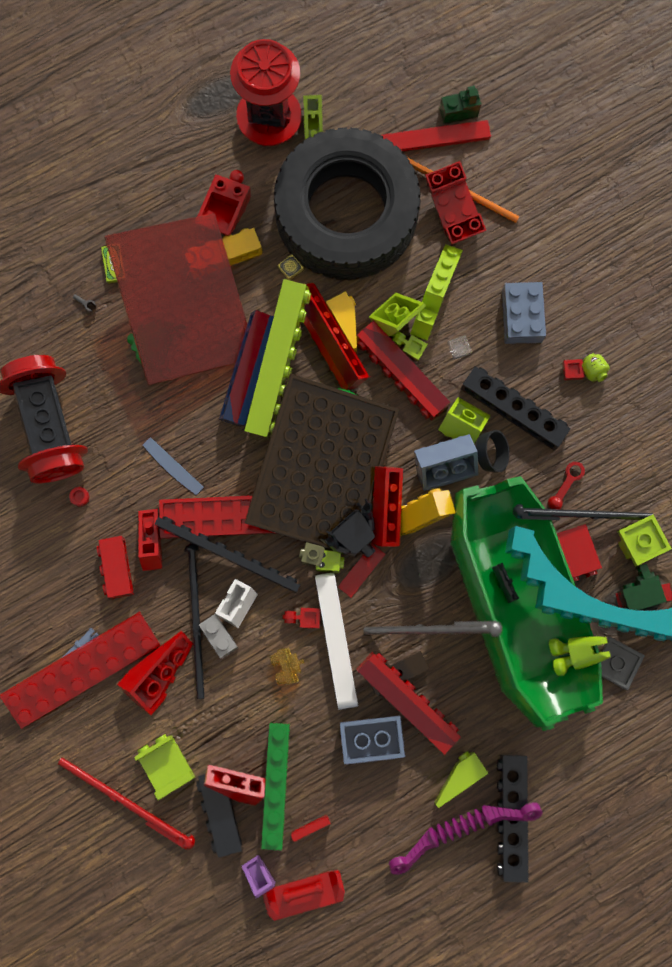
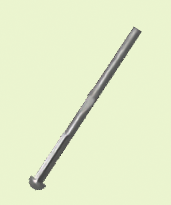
M497 621L455 622V625L364 627L363 631L366 635L491 633L493 637H498L502 633V625Z

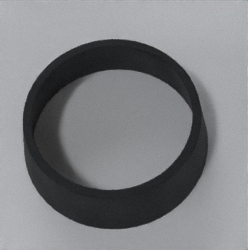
M499 430L481 434L476 443L480 467L490 472L504 471L508 465L510 455L506 437ZM489 437L493 440L496 448L494 466L491 465L487 454Z

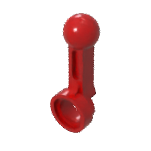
M571 462L567 465L565 469L567 477L557 494L549 498L547 502L549 509L562 508V499L572 483L580 480L585 474V468L581 463ZM574 465L581 469V473L577 477H573L570 474V468Z

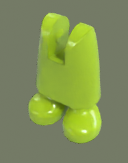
M600 636L569 638L568 643H563L557 638L550 639L549 648L553 656L570 653V657L554 659L553 665L556 674L562 676L566 674L571 666L577 670L610 658V651L594 654L593 650L595 645L601 646L608 643L607 638Z

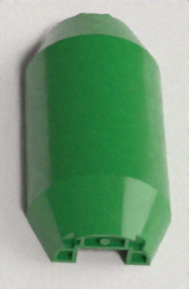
M521 476L506 479L494 486L479 489V486L464 488L455 494L454 509L456 513L453 514L450 544L477 622L497 621L502 625V633L498 637H493L491 633H481L501 691L536 728H542V731L554 728L555 723L568 720V715L584 711V714L596 711L595 707L603 704L601 662L577 670L571 666L565 675L558 676L554 670V659L570 657V653L553 656L549 648V641L553 638H557L563 643H568L569 638L593 636L589 623L580 622L579 618L575 617L573 619L562 618L561 614L558 613L545 614L542 613V609L535 608L539 586H529L526 584L527 582L521 581L523 559L513 558L511 554L505 553L508 532L511 528L517 526L533 530L534 538L550 563L563 577L575 586L552 520L517 519L513 515V508L517 504H522L523 508L545 509V507ZM500 563H503L509 578H512L513 587L519 596V599L511 603L507 602L502 589L498 586L497 577L491 568ZM597 645L593 646L594 654L599 652Z

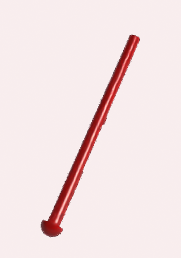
M63 757L59 760L58 765L109 796L112 801L120 802L126 808L145 819L147 826L183 849L188 850L195 845V838L192 834L190 837H187Z

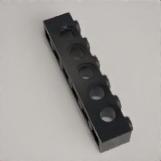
M475 366L461 386V390L554 451L560 446L571 429L565 421L555 419L548 410L540 409L534 401L523 398L516 389L506 387L502 380L491 377L481 367L477 368ZM486 383L489 386V389H482L480 387V384ZM501 393L505 399H497L496 394ZM512 404H518L520 410H514ZM528 414H533L536 417V421L529 420ZM544 424L550 425L552 431H546L544 429Z
M500 754V759H497V771H500V780H497V791L500 792V800L497 801V807L520 811L523 806L528 804L527 756ZM511 770L516 772V779L514 781L507 779V774ZM510 791H515L517 795L513 802H509L507 799ZM500 820L497 822V832L501 834V842L497 843L498 855H501V863L497 865L498 876H501L503 882L529 883L528 821L515 820L509 823L508 820ZM516 833L517 840L512 844L508 843L507 838L509 834ZM516 854V863L508 864V857Z

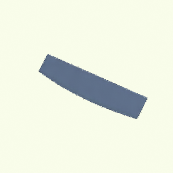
M151 437L143 444L146 450L169 474L195 495L204 488Z

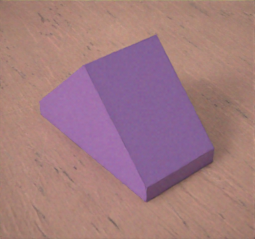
M259 855L242 865L256 898L275 886V880Z

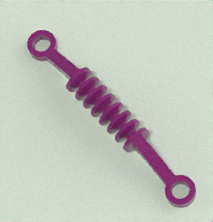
M530 803L523 806L519 811L484 805L482 806V813L474 809V817L470 812H467V819L460 815L459 823L455 818H452V825L445 821L444 829L440 824H437L438 831L436 832L433 827H430L406 857L400 856L392 859L389 862L390 871L395 875L407 872L426 850L440 846L439 839L444 844H447V836L454 841V833L459 838L462 837V830L469 835V827L474 832L477 831L476 824H479L484 829V821L490 826L500 820L534 821L542 816L541 807L538 803Z

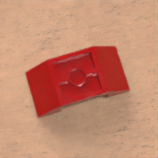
M460 161L425 175L431 198L451 245L487 231L481 214H478Z

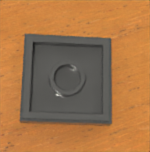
M608 637V643L604 644L601 652L610 651L611 657L601 662L602 678L627 691L645 655Z

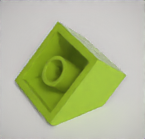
M457 397L438 430L445 436L453 439L470 434L473 443H475L491 415Z

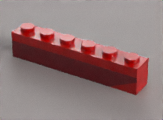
M314 283L305 284L309 288L311 298L309 304H305L304 310L307 313L303 324L307 327L311 338L318 346L321 355L324 356L340 387L344 390L356 389L369 378V375Z
M372 321L357 334L358 347L362 351H367L370 355V360L374 364L381 366L383 374L395 381L396 388L408 395L407 399L411 404H416L421 409L420 413L426 419L429 418L433 421L449 407L450 401L375 321Z
M371 652L356 670L445 755L461 738L457 733L459 729L451 721L447 724L443 720L445 716L437 708L432 710L428 706L430 701L423 694L418 696L414 692L416 688L408 680L404 683L399 678L402 674L394 667L390 669L385 664L387 660L380 653L375 655Z

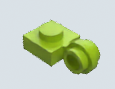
M399 331L391 336L393 342L398 347L405 345L402 351L417 362L428 345L413 335L407 341L405 339L406 336Z

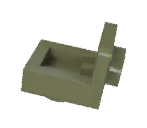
M306 543L305 548H301L299 559H302L303 565L310 566L312 564L320 566L325 548Z

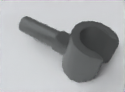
M74 294L73 298L84 305L88 313H92V310L87 307L90 304L96 307V303L93 300L86 301Z

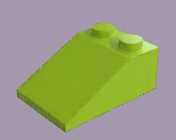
M394 293L369 318L371 321H375L390 337L406 325L426 305L418 300Z

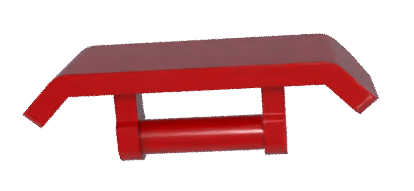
M333 870L275 886L264 893L263 898L267 914L275 921L341 902L344 899L345 890L339 870Z

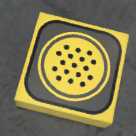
M290 255L278 264V268L288 280L293 279L304 270L303 266L293 255Z

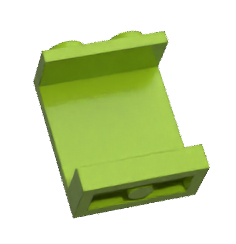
M166 734L155 740L156 744L149 748L146 745L137 751L139 754L134 757L136 761H140L156 790L154 794L158 800L195 778L173 736L167 737Z

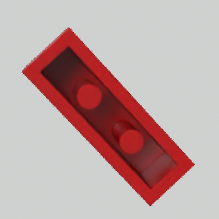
M117 536L99 540L97 554L102 559L100 573L105 578V584H103L104 595H107L109 599L134 595L125 538Z

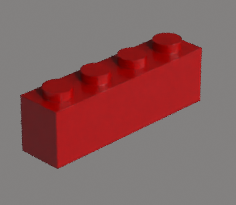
M375 467L373 498L375 538L371 541V544L382 547L400 546L403 468Z

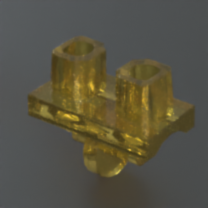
M289 648L279 649L277 653L270 656L272 665L277 666L281 664L283 672L275 674L277 684L286 683L289 685L299 682L297 673H301L300 664L305 663L304 659L298 660L296 653L291 654Z

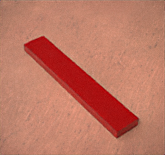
M488 120L383 134L382 136L384 139L387 138L393 142L394 146L396 145L404 152L490 140L491 133Z

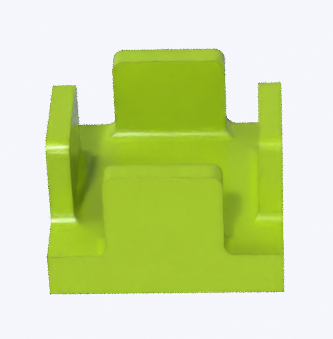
M650 515L618 531L621 538L618 544L626 559L631 558L635 567L672 549L654 515Z

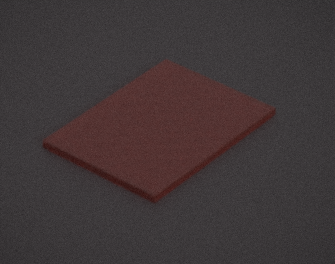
M215 213L106 235L104 237L148 385L236 363L247 327V321Z

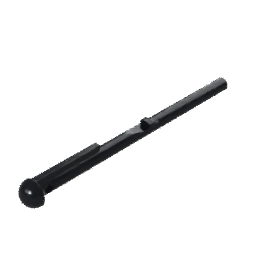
M517 504L513 508L515 518L535 520H560V517H590L592 520H642L650 515H654L653 513L523 508L522 504Z
M191 543L185 547L184 552H188L196 693L197 699H205L201 629L199 626L197 564L195 557L199 547Z

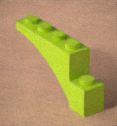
M445 244L422 300L426 306L417 314L410 335L428 341L463 250Z

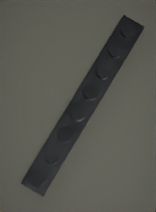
M166 516L157 518L155 526L294 593L298 591L300 585L297 584V579L288 575L286 578L279 575L280 571L272 567L266 569L262 567L263 563L253 558L249 561L239 551L234 550L232 553L226 550V545L220 542L214 544L209 541V537L201 533L197 536L191 533L192 529L182 524L178 527L173 524L174 520Z

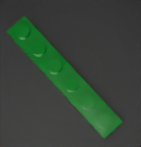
M269 723L262 849H283L290 724Z

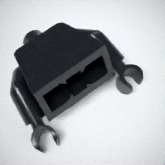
M364 499V506H361L359 503L357 504L360 510L355 509L330 532L326 531L328 537L327 539L321 537V541L327 544L333 551L348 555L351 553L356 555L361 551L366 558L370 557L375 552V549L369 543L375 538V524L371 511L372 505L367 499Z

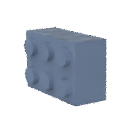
M542 282L505 283L502 289L505 344L542 343L546 337Z
M470 434L414 451L417 476L424 491L479 475L478 451Z
M400 716L339 722L344 764L405 757Z

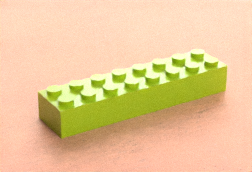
M283 279L245 427L246 432L265 437L271 436L280 407L281 397H283L285 391V381L292 372L290 362L296 356L297 349H295V343L301 337L300 323H304L306 318L305 304H309L311 298L309 288L305 284Z

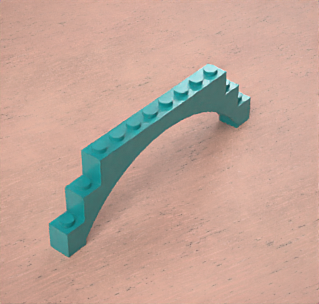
M517 526L509 530L505 553L511 554L513 558L523 559L520 580L527 582L526 584L529 586H539L535 608L542 609V613L561 614L562 618L573 619L575 617L579 618V621L583 623L596 622L600 627L610 628V626L617 627V631L620 632L633 631L637 636L647 637V635L654 636V639L658 641H666V639L672 641V608L656 611H637L601 602L575 587L559 573L542 552L534 538L533 530Z

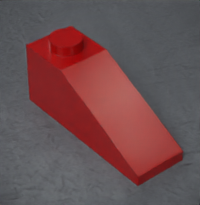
M158 509L139 511V560L143 571L162 569L160 528L155 526V522L159 517Z
M208 765L204 786L237 802L255 806L264 798L266 779Z

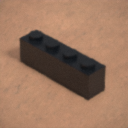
M206 773L199 775L196 785L198 792H202L204 800L201 801L203 812H207L209 820L206 821L208 833L213 835L214 841H211L213 853H217L218 858L242 851L243 845L231 798L204 786Z

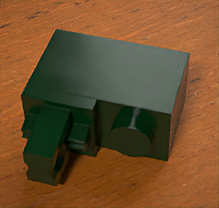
M475 85L467 87L465 91H460L459 94L441 97L439 109L443 124L477 118L479 116L482 104Z
M647 563L636 567L639 576L636 577L637 582H635V586L634 583L622 586L623 590L618 591L623 609L640 610L667 602L658 575L655 576L654 572L650 573Z

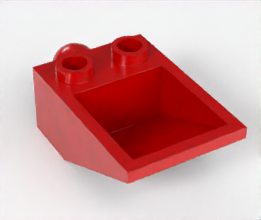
M240 170L232 171L230 179L215 174L195 220L196 225L226 236L231 235L251 198L250 186L241 184L244 181V174Z

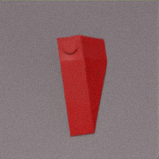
M180 631L130 669L117 686L145 712L152 715L167 696L165 692L170 683L174 682L176 678L174 675L178 667L183 665L193 643L184 632Z

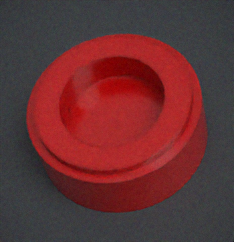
M75 487L71 490L69 499L75 506L82 507L89 502L90 495L85 488Z

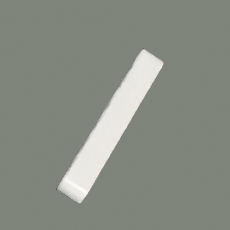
M331 572L315 575L338 710L358 707L335 574Z

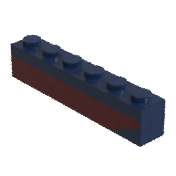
M258 310L251 312L219 420L239 427L247 423L274 316Z

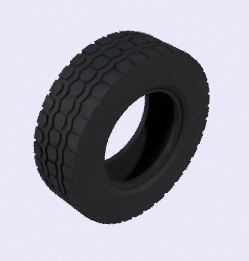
M347 127L338 128V130L329 129L325 130L324 133L314 134V137L310 136L303 141V144L300 143L295 147L293 152L291 151L278 173L274 188V207L279 235L290 254L292 253L298 262H301V265L307 269L310 268L312 272L318 275L322 274V276L328 278L335 277L338 280H344V278L356 280V278H366L368 275L373 276L397 261L413 238L421 201L418 178L412 164H410L409 159L403 154L402 150L396 145L394 146L393 142L387 138L384 139L383 136L377 133L373 134L365 129L359 130V128L351 127L347 129ZM355 177L366 181L376 189L382 198L384 211L372 226L363 231L339 233L326 228L314 217L309 207L313 194L322 184L331 179Z

